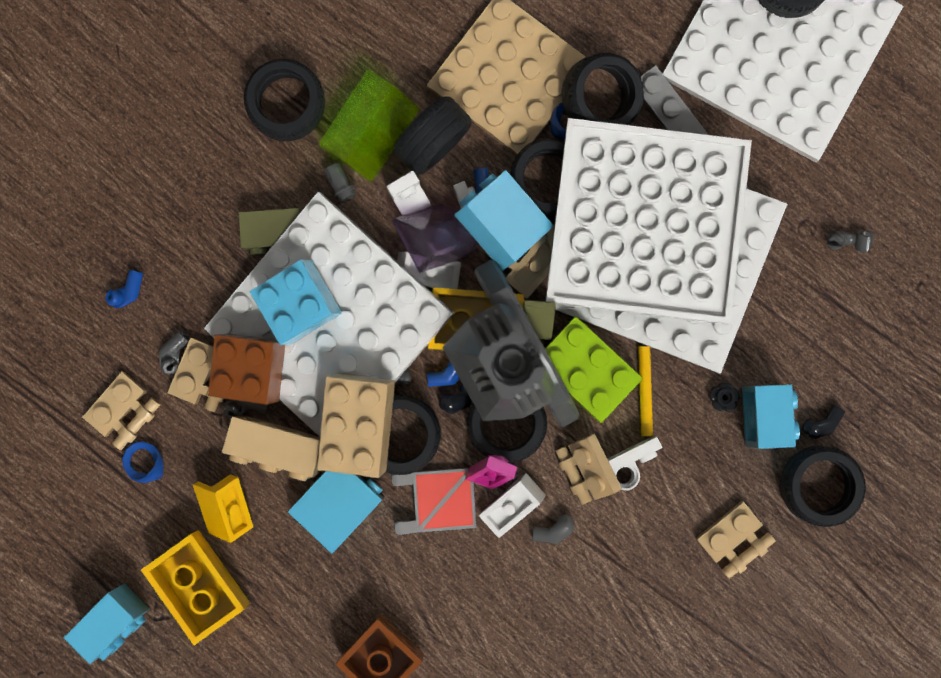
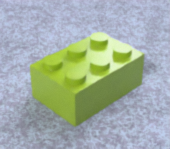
M576 316L545 348L571 398L599 423H602L643 379Z

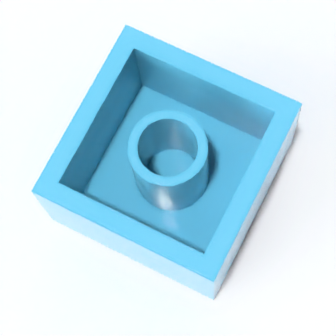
M299 260L250 291L280 346L295 343L342 314L312 260Z
M792 385L743 386L745 446L757 449L796 447V440L800 436L799 424L797 421H794V409H797L798 397L796 391L792 390Z
M123 584L107 593L64 639L89 664L98 658L104 661L125 643L122 637L126 639L146 621L143 615L150 608L126 584Z

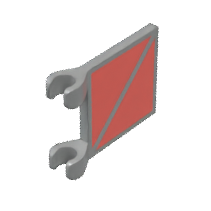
M468 468L419 471L407 475L392 474V484L394 486L413 484L416 520L396 521V534L476 528L473 482L465 479Z

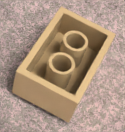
M338 373L326 377L317 470L379 478L386 472L395 380Z
M244 415L231 418L222 453L230 455V461L247 465V462L260 463L259 469L277 473V470L281 471V469L290 471L289 477L306 481L320 473V470H317L320 446L319 436Z

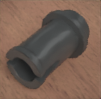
M341 163L332 164L323 171L335 192L334 198L338 199L340 203L347 202L356 196L354 192L356 187L350 184Z

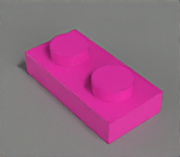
M491 455L468 468L465 479L494 489L514 479L517 466L509 464L508 460L502 456Z

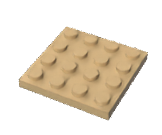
M491 0L428 82L427 88L440 98H453L471 117L473 123L517 155L527 144L535 141L551 120L553 110L558 104L562 103L561 89L563 88L562 84L565 76L574 64L586 57L511 0Z

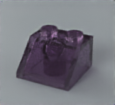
M440 204L402 215L392 220L419 273L464 259L480 245L455 217V214L458 212L457 210Z

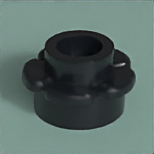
M720 383L718 387H714L710 392L712 406L718 411L725 410L730 412L737 407V401L740 399L739 391L733 388L730 383ZM724 394L727 395V400L722 399Z

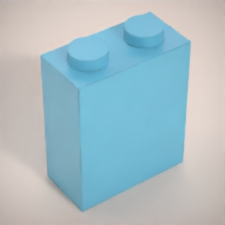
M507 170L498 177L492 173L479 185L483 190L478 194L474 191L470 192L459 202L463 208L455 214V217L493 261L497 262L502 271L515 263L554 226Z
M325 471L288 513L329 552L333 553L384 499L380 494L383 489L371 478L366 481L360 475Z

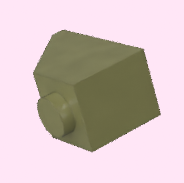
M299 208L239 212L241 249L246 252L250 251V256L266 255L268 250L271 249L301 213V210Z
M525 300L523 310L542 345H544L545 339H552L556 303Z

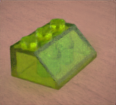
M367 69L318 145L324 153L372 183L394 150L396 141L411 124L420 108L394 85Z

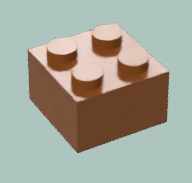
M229 333L216 334L214 336L208 396L266 405L279 402L285 345L280 346L278 341L273 339Z
M379 613L339 656L335 665L349 678H408L423 662L424 653Z

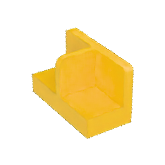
M230 474L212 487L199 481L193 484L209 534L232 543L253 528L238 477Z

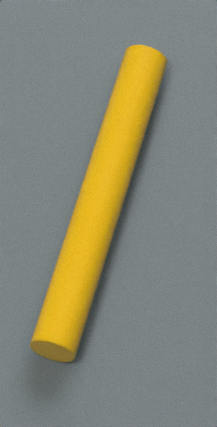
M639 346V375L643 378L639 382L641 436H653L650 347Z

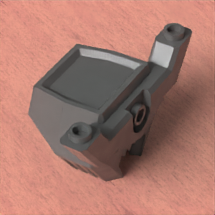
M489 260L476 267L475 275L492 307L468 319L442 348L482 420L521 419L546 405L559 426L565 427L578 420L579 412L497 262Z

